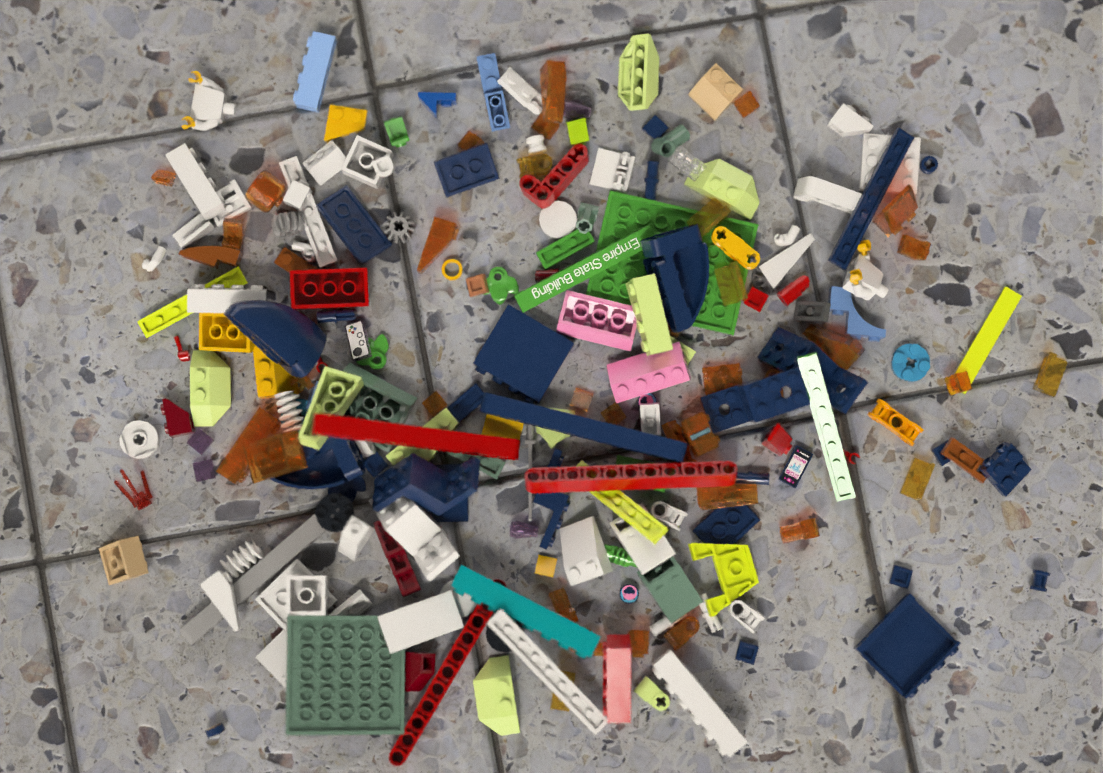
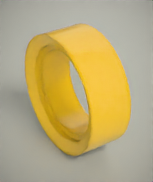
M449 259L443 263L442 274L447 280L455 281L461 277L463 268L459 261ZM449 263H455L459 266V273L456 276L450 277L445 273V267Z

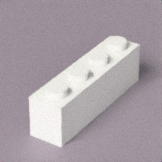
M184 143L165 154L205 221L226 210L223 205L225 203L223 196L220 192L216 194L214 191L216 185L211 177L206 178L205 173L207 171L203 164L196 162L195 159L198 157L193 148L188 149Z

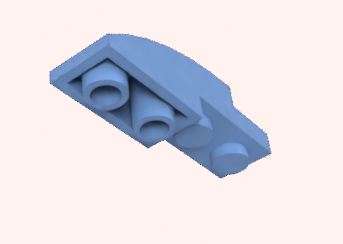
M492 53L477 56L491 131L510 128L502 86L497 82L500 79L496 55Z

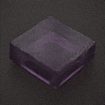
M198 428L187 441V444L203 455L214 442V439Z
M212 459L192 463L196 482L216 478Z

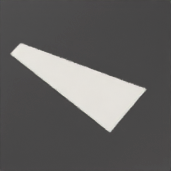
M811 233L759 266L773 289L815 240Z

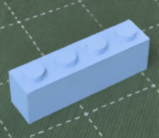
M313 31L312 37H308L307 55L304 54L302 60L304 69L303 72L299 73L298 91L295 90L293 101L297 108L319 113L337 44L335 36Z

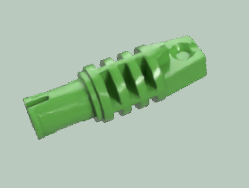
M604 544L611 563L623 567H629L630 565L638 568L624 548Z

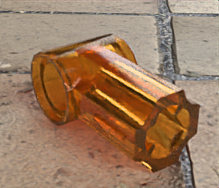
M816 517L799 521L796 524L779 527L783 543L794 542L800 539L807 540L820 536Z
M564 587L548 593L556 611L555 613L574 623L579 622Z

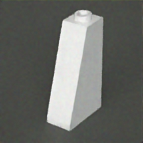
M352 516L341 533L338 551L355 561L375 528L363 520Z

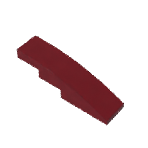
M380 520L374 522L373 526L402 596L406 597L420 591V585L405 548L385 530Z

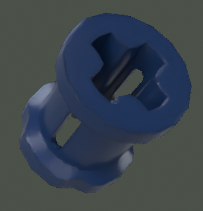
M1033 570V582L1029 589L1047 592L1046 583L1050 573Z

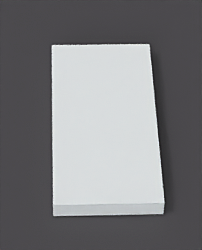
M451 590L377 617L390 654L464 627Z

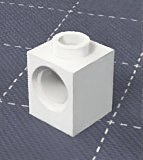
M292 180L283 199L284 203L299 211H303L312 193L309 184L302 180L298 182Z

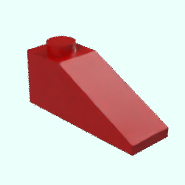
M778 423L769 430L761 443L779 456H782L783 453L787 455L793 446L790 444L792 438Z

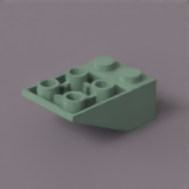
M673 556L643 575L640 570L637 571L638 578L671 624L703 603V600Z

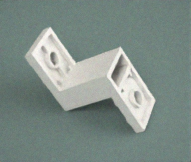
M402 496L381 511H375L385 530L415 558L429 581L460 556L441 525L419 504L407 497ZM372 498L369 500V503L371 504V506L373 505V499H372Z

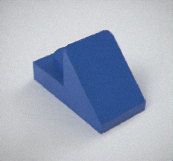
M418 92L419 101L436 119L438 104H441V107L457 105L456 93Z

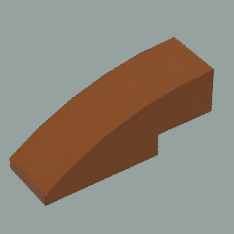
M199 246L179 251V255L183 258L218 269L220 262L238 267L243 256L240 250L221 246Z

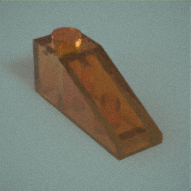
M547 60L540 69L543 122L562 123L566 89L565 62Z
M434 216L417 267L418 274H422L452 244L453 240L456 241L459 233L456 223Z
M810 324L802 333L845 370H848L865 351L861 343L852 337Z
M757 484L696 487L698 505L701 510L759 504Z

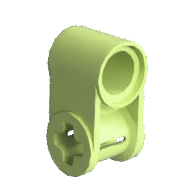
M647 676L633 690L659 711L666 710L670 705L669 697ZM665 697L664 702L666 705L658 707L656 705L658 703L656 698Z

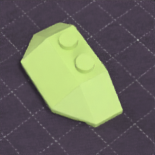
M651 34L633 35L619 58L618 96L630 111L648 109L658 95L659 55Z
M721 159L693 167L684 183L687 187L751 220L760 204L753 176Z
M195 350L192 353L190 364V408L194 427L214 426L231 407V368L214 351Z
M509 655L489 658L473 680L478 720L501 736L520 733Z

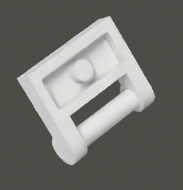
M235 179L230 181L229 185L216 192V194L220 192L222 196L232 191L236 192L235 195L226 199L225 203H223L226 210L213 217L218 227L252 209Z

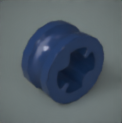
M933 156L924 157L919 164L920 170L924 174L933 173L938 167L937 159ZM931 161L933 167L928 170L924 164Z

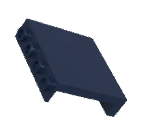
M508 304L474 360L473 365L476 366L475 370L480 374L485 375L487 373L491 375V380L501 385L503 382L509 386V391L516 395L520 392L525 395L524 399L531 404L535 402L539 404L567 355L572 350L574 343Z
M907 593L854 647L905 699L914 697L919 691L917 688L922 683L926 684L932 678V672L935 669L937 671L940 670L946 663L944 660L949 655L952 657L959 650L958 646L961 644L915 600L916 598L911 593Z

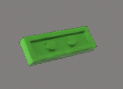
M577 229L536 252V255L544 269L547 270L593 244L595 240L590 232L583 234Z

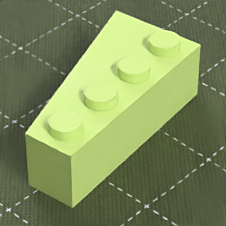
M655 274L631 279L625 285L636 318L637 330L642 338L641 347L643 352L650 356L672 350L673 347Z
M324 367L298 435L301 445L320 450L328 437L312 434L314 414L343 416L364 386L362 377Z
M445 408L423 427L455 431L459 423L448 409ZM397 446L386 457L393 466L412 453L431 462L438 451Z

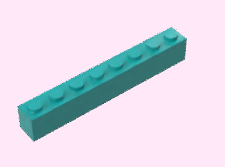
M463 565L460 566L451 584L454 587L453 592L461 596L467 594L471 596V601L479 605L482 602L489 605L488 610L494 613L501 609L514 623L518 620L524 623L523 628L531 632L534 629L541 632L540 636L544 639L551 641L553 638L559 641L558 646L566 650L569 647L576 650L575 654L583 659H586L587 656L591 658L601 638L600 635Z

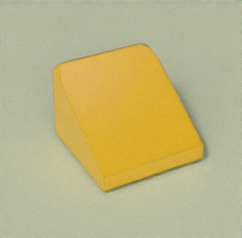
M538 555L535 574L554 577L557 558Z

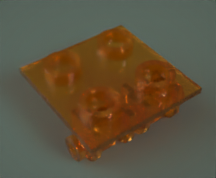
M740 363L702 368L705 396L742 383Z

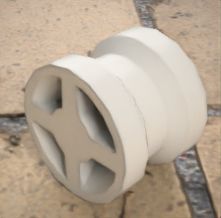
M536 135L526 139V144L529 145V155H537L547 151L543 143L545 140L544 135Z

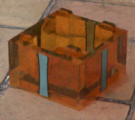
M703 411L681 421L679 424L695 459L720 447L718 443L721 440L719 436H714L708 423L710 417L708 414L704 415Z

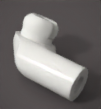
M792 225L787 234H776L774 236L775 244L781 247L791 245L798 235L800 228Z
M293 241L292 250L300 251L307 262H313L316 259L310 244Z
M158 246L151 261L148 259L143 261L142 268L148 272L153 271L162 261L166 249Z

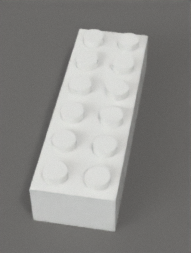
M670 649L651 663L654 667L651 669L659 680L663 678L666 681L664 686L672 695L674 693L677 694L679 697L677 702L684 710L688 708L691 711L689 714L691 719L697 725L701 723L704 727L701 731L710 741L712 739L716 741L714 746L722 756L726 754L730 758L747 743L745 738Z

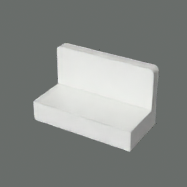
M331 140L302 164L321 186L341 170L346 157Z
M200 213L172 236L184 250L190 248L215 227L209 220L205 221Z

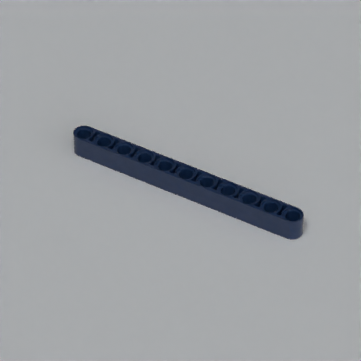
M484 393L479 412L674 462L684 461L688 446L687 443L490 393Z

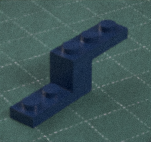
M555 448L548 467L561 466L564 459L561 456V450ZM561 492L536 493L533 503L554 511L539 546L547 550L548 546L551 548L556 538L553 536L555 529H560L563 519L560 518L563 511L567 512L571 502L568 500V495Z

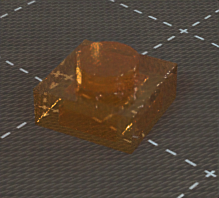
M616 402L600 412L604 420L613 425H617L627 418Z

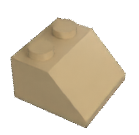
M716 63L699 80L688 96L715 121L741 96L743 89Z
M139 536L118 540L99 548L109 585L149 573Z

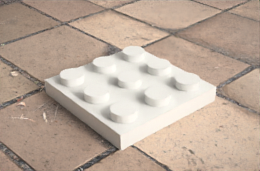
M863 134L860 191L865 190L892 135ZM914 137L886 193L917 194L921 138Z
M298 558L255 599L286 632V576H314ZM328 590L329 609L338 599ZM305 615V616H322V615Z

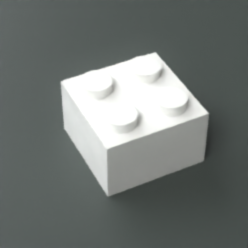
M357 135L341 170L344 175L378 189L383 177L376 174L371 162L388 154L392 160V150Z
M286 576V615H328V576Z

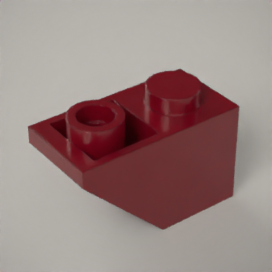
M162 399L163 404L160 407L162 415L166 417L167 423H164L166 434H169V437L172 438L194 434L195 428L192 414L169 399Z
M406 652L404 692L422 691L435 674V653Z

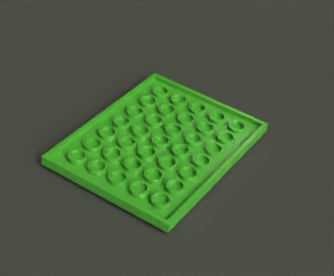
M610 191L596 252L648 224L651 226L654 235L698 224L703 239L702 242H706L708 248L709 280L703 305L692 326L733 336L748 270L714 245L711 236L715 228L724 226L753 248L759 224ZM718 234L717 239L723 238L724 234ZM643 250L590 277L586 295L631 305L625 284L633 278L647 275L643 265V260L646 259Z

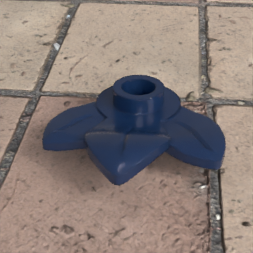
M359 476L341 485L329 487L328 495L341 493L353 502L357 491H366V483Z

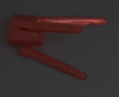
M120 469V473L134 496L132 497L118 481H114V484L128 498L133 507H137L138 511L151 505L150 499L153 496L150 493L144 471L140 473L145 494L143 491L138 493L124 470Z

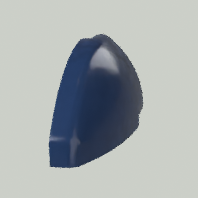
M698 224L681 227L640 240L646 258L643 260L644 268L647 275L655 274L666 321L670 329L677 333L689 329L693 325L703 305L708 286L709 254L706 242H702L703 239Z
M264 300L239 301L232 303L223 313L270 360L280 364L291 376L303 378L308 375L324 350L327 334L305 314L285 304Z
M328 437L320 450L301 445L300 441L256 462L264 477L276 483L299 489L313 490L334 487L366 473L364 456L356 442L351 439Z

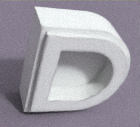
M389 154L371 162L378 176L388 177L393 173L394 165Z

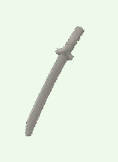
M526 424L527 439L525 444H528V469L532 468V444H536V440H534V426ZM529 492V521H532V493Z

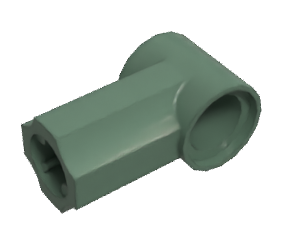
M680 124L665 136L655 138L651 144L652 151L661 156L670 157L676 148L690 139V133L684 125Z
M584 202L580 203L576 228H578L580 233L586 234L592 231V227L596 223L599 206Z

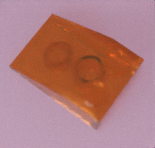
M908 184L872 221L888 237L892 233L896 236L903 229L901 224L905 220L909 223L917 215L914 211L918 208L912 187Z
M298 430L279 433L243 446L253 484L308 468L304 451L298 438Z

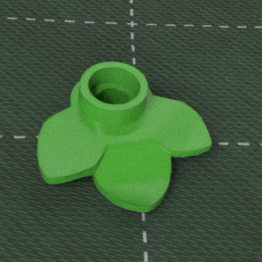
M494 267L490 271L489 277L486 278L489 292L484 295L491 293L492 299L499 305L506 300L508 293L517 294L519 292L516 279L509 276L503 267ZM496 273L501 274L502 278L500 280L495 278Z
M380 334L374 341L365 336L368 354L354 360L362 366L369 365L373 369L383 368L387 362L385 354L389 349L386 337ZM380 357L381 361L374 363V358Z

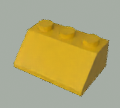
M199 313V350L252 353L255 344L223 313Z
M255 345L253 357L258 397L260 399L275 398L274 395L287 391H294L293 394H299L297 377L291 376L280 364L270 360Z

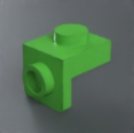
M402 116L384 121L391 146L402 147L407 144L406 142L410 141Z

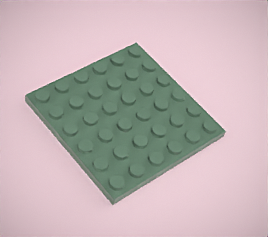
M287 615L285 735L404 734L405 649L389 653L377 618L378 616Z

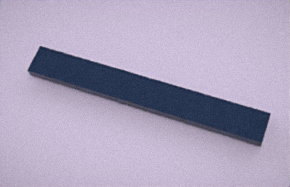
M896 128L828 259L829 262L842 270L847 269L914 139L913 136L901 128Z

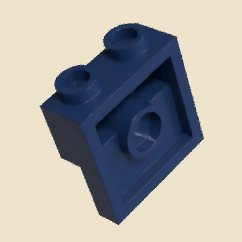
M1008 442L999 444L995 449L996 451L987 457L979 468L983 475L1004 497L1032 470L1022 459V454L1012 443Z

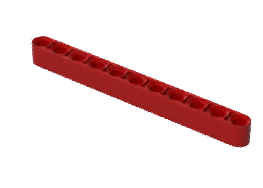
M315 413L313 416L312 434L519 460L520 440L329 414Z
M732 461L530 468L525 472V488L530 493L732 486L737 479L738 467Z
M495 579V580H493V581H495V582H500L504 587L507 588V586H506V584H505V582H504L503 580H500V579ZM482 603L476 606L405 726L404 734L399 736L389 754V762L393 766L403 765L485 628L486 622L494 613L490 610H485ZM475 616L483 618L482 626H474L473 618ZM465 633L473 635L472 643L467 644L463 641ZM459 649L463 652V659L457 661L453 658V652ZM444 667H451L453 669V676L445 677L443 674ZM439 683L443 686L441 694H436L433 691L434 684ZM429 700L433 703L431 711H426L423 708L424 701ZM419 717L423 720L421 728H416L413 725L414 718ZM409 734L413 737L411 745L403 742L404 735ZM394 752L402 753L403 760L401 762L393 759Z

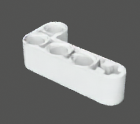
M806 176L798 179L793 197L804 202L816 201L852 214L862 193L816 177Z

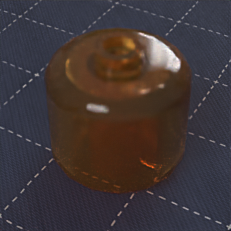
M263 170L247 189L244 197L259 210L268 213L274 206L278 208L283 202L284 198L282 196L286 191V185L269 171Z

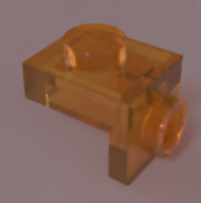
M224 218L222 247L241 249L244 241V220Z
M902 235L897 253L914 261H925L929 254L931 243L917 240L909 235Z

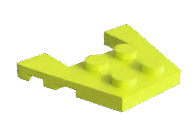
M688 544L693 561L712 556L721 586L722 595L705 600L709 617L717 615L719 611L729 606L732 601L759 583L748 545Z

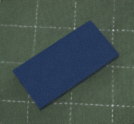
M348 185L316 205V208L361 266L392 246L387 236Z

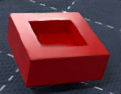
M752 287L743 304L761 312L769 295Z

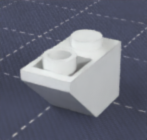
M844 103L827 125L842 137L869 133L874 127L867 117H861L856 113L855 108L850 105L846 106Z

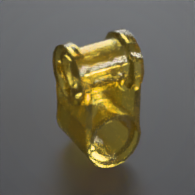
M547 154L516 159L520 170L519 179L524 175L535 177L549 174L553 169L552 158ZM547 160L550 164L547 168H541L539 166L540 163Z

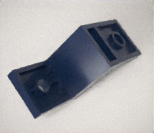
M778 327L757 356V359L784 372L799 367L798 356L817 352L831 407L846 414L868 382L864 378L840 368L815 343Z
M799 367L761 380L753 379L700 397L712 434L747 422L757 423L811 405ZM784 386L789 387L791 390V394L787 398L782 397L780 393ZM722 404L729 406V413L727 415H722L719 412V407Z
M412 453L375 478L372 509L379 512L400 497L405 496L440 516L478 491L480 460L473 457L450 471V473H447Z

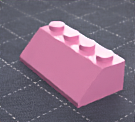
M566 290L556 333L631 351L637 322L631 305Z
M680 341L673 343V349L668 352L647 356L645 352L607 364L610 386L616 404L689 381L691 375Z

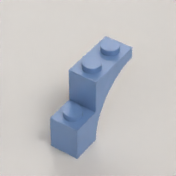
M830 287L828 303H831L830 312L836 316H843L846 313L844 336H849L851 340H861V337L868 338V341L880 342V339L886 337V329L872 326L857 313L852 302L851 292L842 287Z

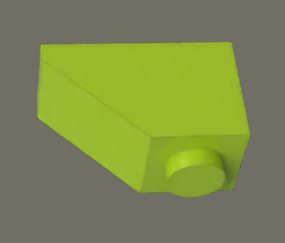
M582 118L566 122L565 126L570 145H586L585 141H589L586 119Z

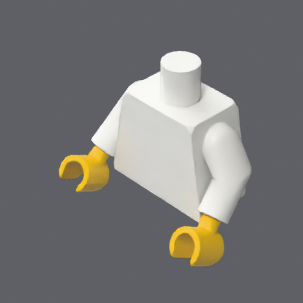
M191 71V73L195 74L196 79L188 78V81L191 83L198 82V84H195L190 116H185L181 119L188 122V125L181 126L183 129L192 127V129L207 131L218 126L219 123H223L225 114H236V104L227 103V96L219 85L201 76L198 71Z
M863 240L857 247L858 252L861 253L849 264L842 288L855 294L856 297L870 300L875 294L883 298L889 289L881 284L883 278L882 271L875 267L870 260V255L867 251L871 250V242Z

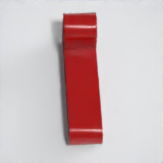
M583 144L574 145L542 182L532 175L521 177L519 185L522 194L540 208L550 207L589 163L590 158L587 147ZM567 167H571V168H572V169H571L570 171H568V172H567V171H564V169L567 168ZM554 181H559L558 185H551ZM533 184L531 188H525L526 185ZM541 195H547L545 199H539Z

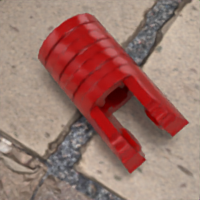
M800 276V278L790 282L789 285L777 293L778 298L786 307L808 289L810 285L809 276Z

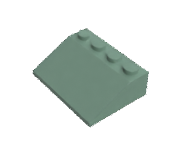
M351 362L342 370L343 372L362 377L364 386L343 415L344 417L397 424L406 423L417 397ZM373 442L375 446L388 453L393 447L390 444Z

